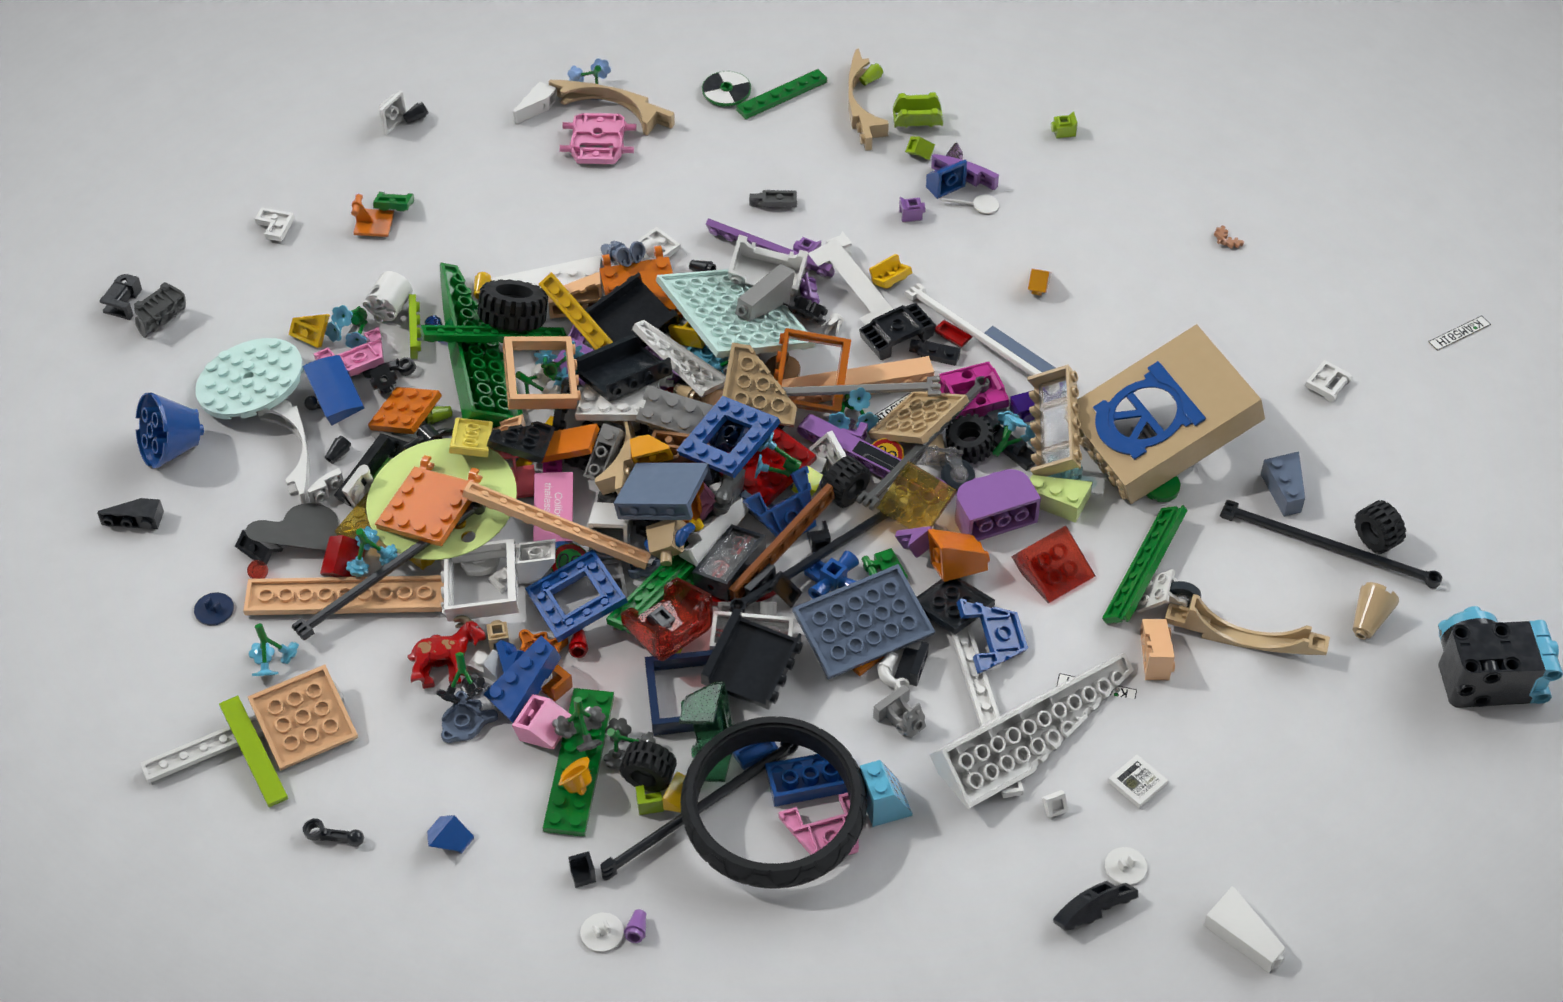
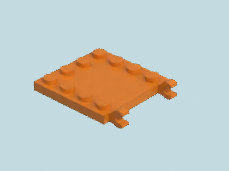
M661 245L654 246L655 259L640 261L639 263L633 262L630 266H611L609 254L602 255L604 268H599L605 296L612 292L616 286H620L627 281L630 276H634L639 272L642 282L670 311L674 309L678 313L679 318L683 317L656 282L657 275L673 274L669 257H663Z
M424 455L421 459L420 467L414 466L375 525L380 530L442 547L472 502L462 497L465 487L469 481L479 484L483 477L477 475L480 470L472 468L469 471L468 480L431 471L435 464L430 462L432 459L430 456Z

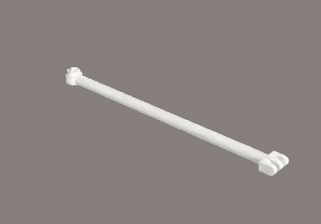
M917 283L914 287L904 292L908 299L911 301L920 300L1030 376L1042 373L925 294V287ZM1060 383L1045 387L1049 394H1056L1060 390Z

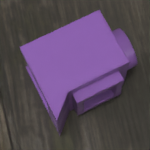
M900 197L899 213L902 212V222L922 220L923 213L926 211L925 203H921L920 198L903 199Z
M802 237L800 241H795L793 250L797 252L803 250L809 253L821 247V240L816 242Z

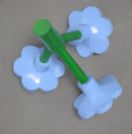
M597 58L591 65L592 71L584 73L581 68L572 66L571 70L567 72L569 81L583 82L584 76L593 75L595 77V84H599L598 77L605 79L607 74L611 72L609 62L605 59Z

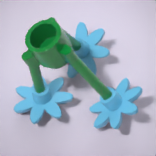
M575 344L574 359L584 355L583 352H579L582 349V345L576 347ZM540 350L541 353H534V356L539 358L535 365L542 363L541 368H543L545 376L551 378L552 381H556L554 385H560L561 388L564 378L568 377L566 367L560 372V365L567 361L566 352L563 353L565 357L558 362L552 361L558 357L551 354L552 350Z

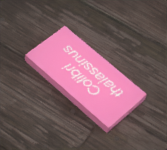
M573 472L535 473L534 507L573 522ZM534 525L533 542L556 539V542L565 541L573 543L570 539L562 538L555 533L544 531Z

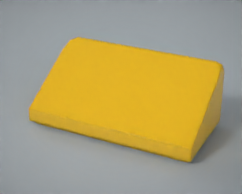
M680 772L675 773L662 798L664 810L681 813V791L685 775Z

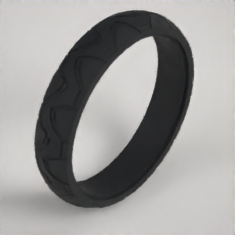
M767 716L745 720L726 728L715 735L698 751L684 778L680 808L682 821L685 825L684 828L690 842L701 858L709 863L708 865L720 874L741 884H748L758 888L780 889L814 881L833 870L846 858L856 844L863 829L867 810V793L857 762L852 758L848 749L834 736L803 720L790 717ZM784 742L805 747L825 758L837 770L849 794L850 808L840 831L819 851L805 858L786 863L755 862L739 857L722 847L705 828L697 805L705 779L711 770L731 753L757 743Z

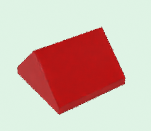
M344 535L330 536L320 574L332 577H356L352 576L350 571L346 570L348 561L355 560L358 556L360 548L357 545L358 541ZM365 549L363 550V554H362L363 561H364V557H365V553H366V550H365Z

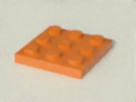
M396 387L373 416L368 426L370 430L414 434L442 395L439 390Z

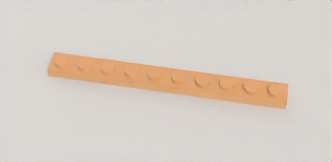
M469 481L463 491L462 497L472 502H477L489 509L502 512L507 516L515 517L527 524L535 525L544 531H550L562 538L570 539L582 546L590 547L597 552L605 553L617 560L630 563L635 567L645 569L650 560L651 554L645 550L472 481Z

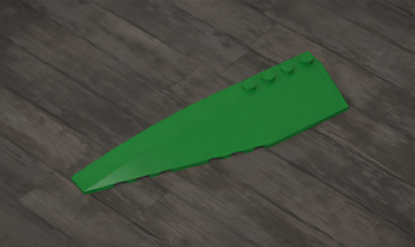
M441 262L440 281L445 325L490 326L480 320L477 314L478 303L472 299V292L465 285L466 281L458 266ZM499 342L448 343L462 418L492 421L493 428L501 426L499 422L523 414L522 409L508 410L503 352L499 349Z

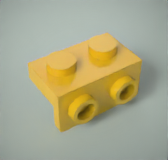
M894 254L869 268L873 284L885 289L892 287L894 283L906 279L907 276L913 273L910 266L901 264L898 254Z

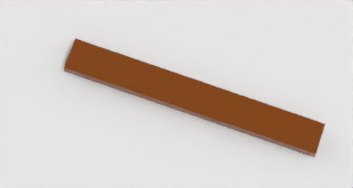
M827 483L729 588L731 600L744 597V587L769 563L774 565L835 499L832 485Z

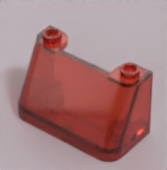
M676 577L665 585L663 600L640 615L635 608L630 607L621 613V622L654 658L664 661L711 628L713 621L712 594ZM661 605L675 618L674 623L667 628H663L658 624L653 626L646 619L648 614Z

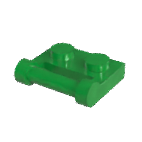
M379 192L373 201V208L381 211L389 209L398 212L406 211L414 203V194L401 195Z

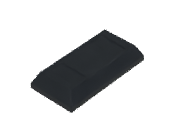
M782 571L778 572L769 584V587L790 608L794 606L802 594V591Z

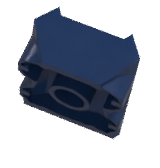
M727 420L709 441L710 446L725 452H731L750 428Z

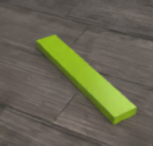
M237 695L219 703L220 709L268 807L270 808L287 800L288 796L239 696Z

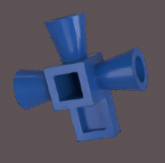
M844 551L839 561L831 558L827 563H824L820 560L804 570L805 576L817 582V584L808 589L809 596L815 599L829 593V591H834L856 582V580L847 578V572L859 565L858 558L852 552Z

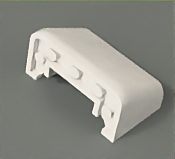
M739 235L728 271L730 281L735 284L742 283L754 286L779 264H783L795 271L790 297L797 295L807 264L808 252L799 250V253L794 255V252L790 251V255L756 247L755 242H752L751 245L747 242V236Z

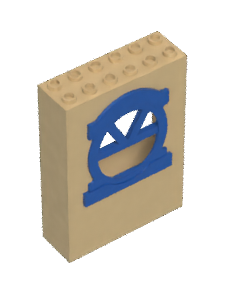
M1197 324L1077 399L1080 407V412L1078 413V419L1081 424L1079 435L1082 442L1080 445L1082 448L1086 447L1089 450L1087 452L1090 458L1099 463L1097 465L1103 474L1107 473L1113 487L1117 486L1123 500L1127 499L1130 504H1133L1149 492L1265 420L1261 398ZM1143 388H1159L1167 391L1176 401V416L1165 431L1136 397L1134 392ZM1125 398L1136 409L1121 412L1115 411L1119 403ZM1066 406L1064 408L1066 413L1064 418L1068 423V407ZM1141 417L1130 437L1121 434L1114 423L1115 420ZM1146 423L1156 433L1154 437L1138 439Z

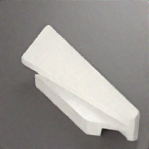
M740 497L732 503L726 514H712L703 522V529L689 534L687 540L690 544L684 548L683 553L679 554V556L698 566L730 525L737 526L747 514L748 508L743 503V498Z

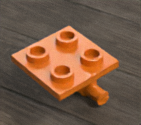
M356 194L355 200L352 202L351 214L356 217L354 235L388 237L394 210L365 209L362 204L363 196Z

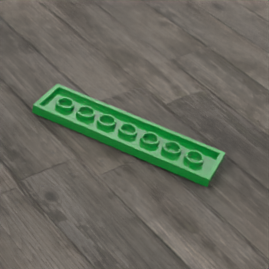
M574 688L569 707L571 715L575 712V697L582 698L583 710L587 707L599 706L602 709V713L605 714V720L602 722L601 728L588 731L591 734L592 740L599 739L602 741V744L591 750L581 752L577 750L576 747L584 743L582 737L584 733L579 717L576 716L573 720L576 734L571 736L570 739L562 738L543 823V832L585 837L607 735L605 729L609 725L614 692ZM588 757L590 760L588 768L592 781L586 786L587 789L583 795L577 792L569 793L562 785H558L563 771L570 764L580 758Z

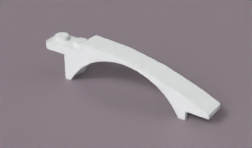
M287 397L275 407L269 410L265 408L257 411L260 420L277 423L288 428L301 441L302 454L296 468L285 480L287 486L291 485L288 488L289 494L298 493L301 503L305 504L308 499L310 478L307 440L297 406L292 407L291 402L286 401Z

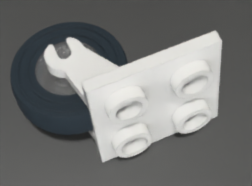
M1171 569L1152 577L1137 605L1136 612L1141 613L1165 603H1173L1189 608L1193 594L1199 595L1201 598V592L1195 585L1174 578L1175 570Z

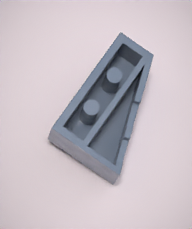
M1299 451L1264 459L1261 476L1282 515L1285 517L1301 513L1305 501V492Z

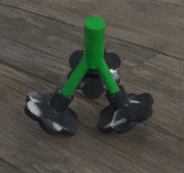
M463 652L455 654L458 671L452 684L448 686L447 691L439 689L436 692V695L443 700L458 704L461 700L454 694L457 689L455 686L461 674H464L465 678L462 680L460 689L468 695L466 701L489 688V686L483 687L485 683L483 677H479L475 673L469 676Z

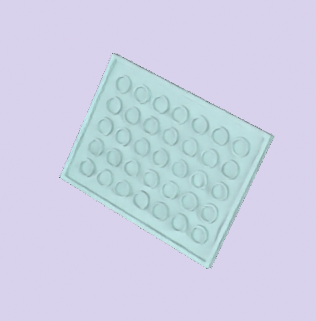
M729 269L663 274L656 277L658 285L716 358L729 357L732 343L751 345L756 355L758 353H774L781 351L782 344H779L780 333H784L785 328L808 332L785 305L750 322L736 315L738 298L752 286L732 283L728 278ZM789 339L787 351L815 348L816 343Z

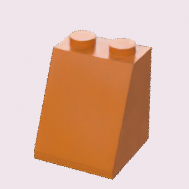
M928 529L930 563L944 582L988 571L989 554L982 548L981 542L977 541L973 535Z

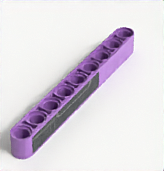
M808 414L797 427V432L813 443H816L827 432L833 431L846 456L854 457L867 467L870 472L882 478L901 461L896 456L812 414ZM911 464L893 482V484L933 504H939L949 490V486L943 480Z

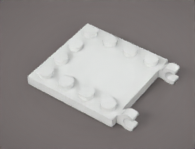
M673 374L648 386L660 389V386L673 387L674 380L667 379L672 378ZM585 384L575 412L576 420L636 421L639 408H644L646 400H643V396L647 386L609 402L593 388Z

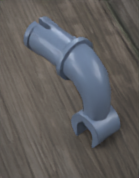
M656 557L652 565L645 569L630 564L631 570L628 569L629 577L632 579H637L641 576L649 577L661 566L660 559Z

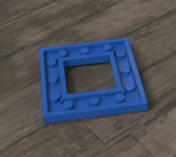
M722 396L676 451L682 457L697 463H708L709 468L735 478L781 422L776 416ZM727 420L750 428L730 453L707 445Z
M594 549L525 588L558 643L628 603L625 595ZM587 576L599 596L565 615L553 595Z

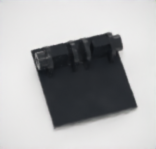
M801 295L794 298V306L783 303V305L788 306L790 312L799 314L810 321L819 323V320L826 322L822 317L827 315L828 309L816 302L812 303V300Z

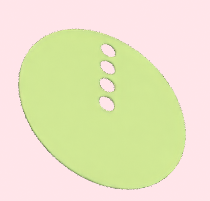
M451 438L431 440L406 449L392 458L379 471L370 486L366 511L372 530H377L376 536H379V540L384 545L391 546L394 544L397 549L396 552L399 554L419 541L377 529L375 523L414 466L420 467V462L424 455L430 456L432 458L430 462L435 464L431 471L468 480L469 471L472 468L480 470L477 475L483 477L479 485L516 499L517 486L515 477L504 458L490 447L488 457L449 453ZM486 507L484 513L480 515L474 513L467 518L464 528H454L442 547L431 544L413 558L442 560L467 554L494 538L506 525L510 516ZM471 531L475 533V539L471 542H464L461 540L462 534Z

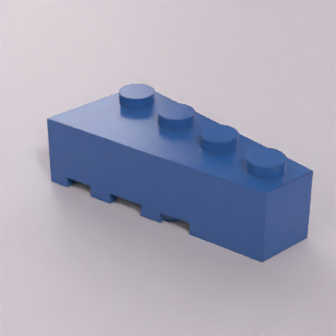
M540 636L483 695L510 722L514 723L532 694H539L543 682L549 678L561 659V655L546 639Z

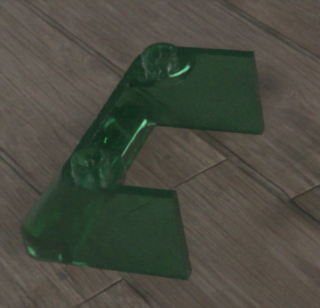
M715 681L687 695L685 700L681 702L679 724H693L696 736V743L691 749L692 758L715 735L734 725L725 682ZM732 753L711 770L704 782L726 781Z

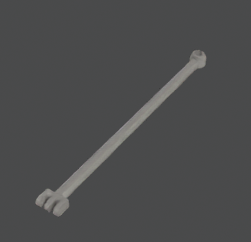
M939 376L927 377V382L782 387L788 397L849 394L850 391L857 390L859 387L864 388L869 393L927 391L928 397L941 396V391H933V389L941 388L940 384H933V382L940 381Z

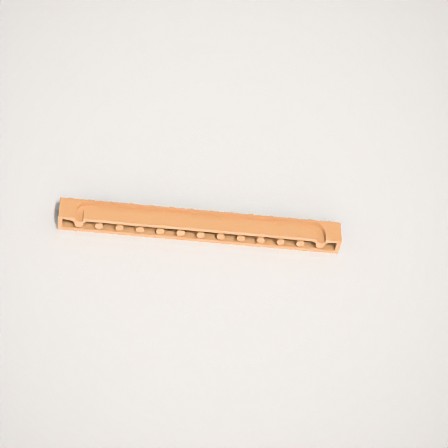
M929 356L847 369L845 385L927 382V377L934 376V370ZM837 371L783 379L782 387L833 386L836 384ZM723 389L701 397L700 401L715 405L722 397ZM834 395L789 396L792 400L810 403L833 401Z

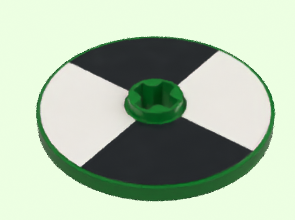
M721 71L708 76L704 80L702 93L705 99L712 104L734 106L744 102L750 96L751 83L740 73Z

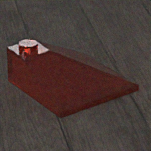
M1066 525L1011 556L1020 573L1047 603L1052 602L1095 577L1093 570Z

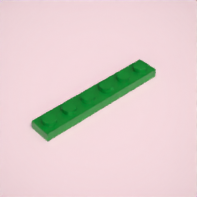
M816 69L736 105V111L746 120L827 83V77L819 69Z

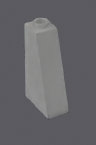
M779 264L738 298L735 314L750 322L782 306L783 303H788L795 271L783 264Z

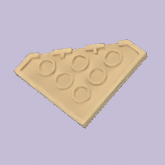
M732 343L722 396L778 417L781 422L779 425L794 427L797 412L796 405L790 400L763 361L759 359L751 345Z

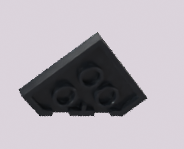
M536 421L531 422L529 426H523L522 424L510 426L508 430L504 431L494 429L488 439L487 447L542 464L555 427Z

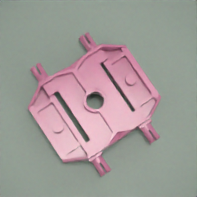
M581 113L574 116L573 122H563V129H573V135L570 145H560L559 150L560 152H570L577 164H615L622 154H634V146L628 147L623 144L624 132L626 130L636 131L637 126L636 124H626L624 117L620 114Z

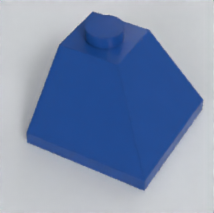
M967 160L956 162L926 174V188L938 199L965 187Z

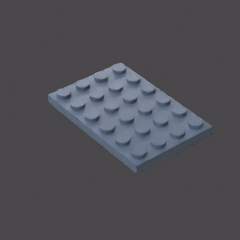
M899 564L802 603L792 609L828 680L935 634L933 626Z

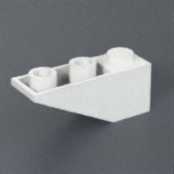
M539 81L531 89L530 93L523 98L522 102L514 108V123H521L548 111L558 100L556 87Z

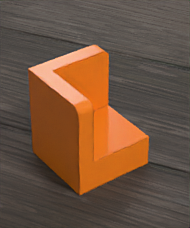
M557 664L552 672V679L542 687V692L556 702L573 687L572 675Z

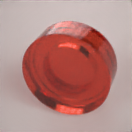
M255 560L248 565L247 573L252 579H264L268 574V567L264 562Z

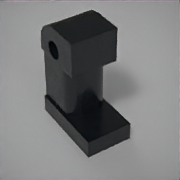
M129 274L119 275L99 300L100 303L106 305L103 313L131 320L134 315L130 303H127L130 297L136 298L142 291L139 277Z

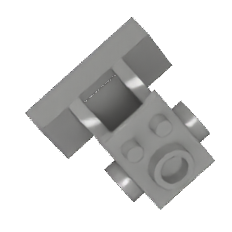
M905 684L874 705L873 718L878 723L887 718L896 726L897 731L901 735L905 734L911 738L926 727L925 715L922 712L920 703L916 704L914 708H910L907 704L910 689Z

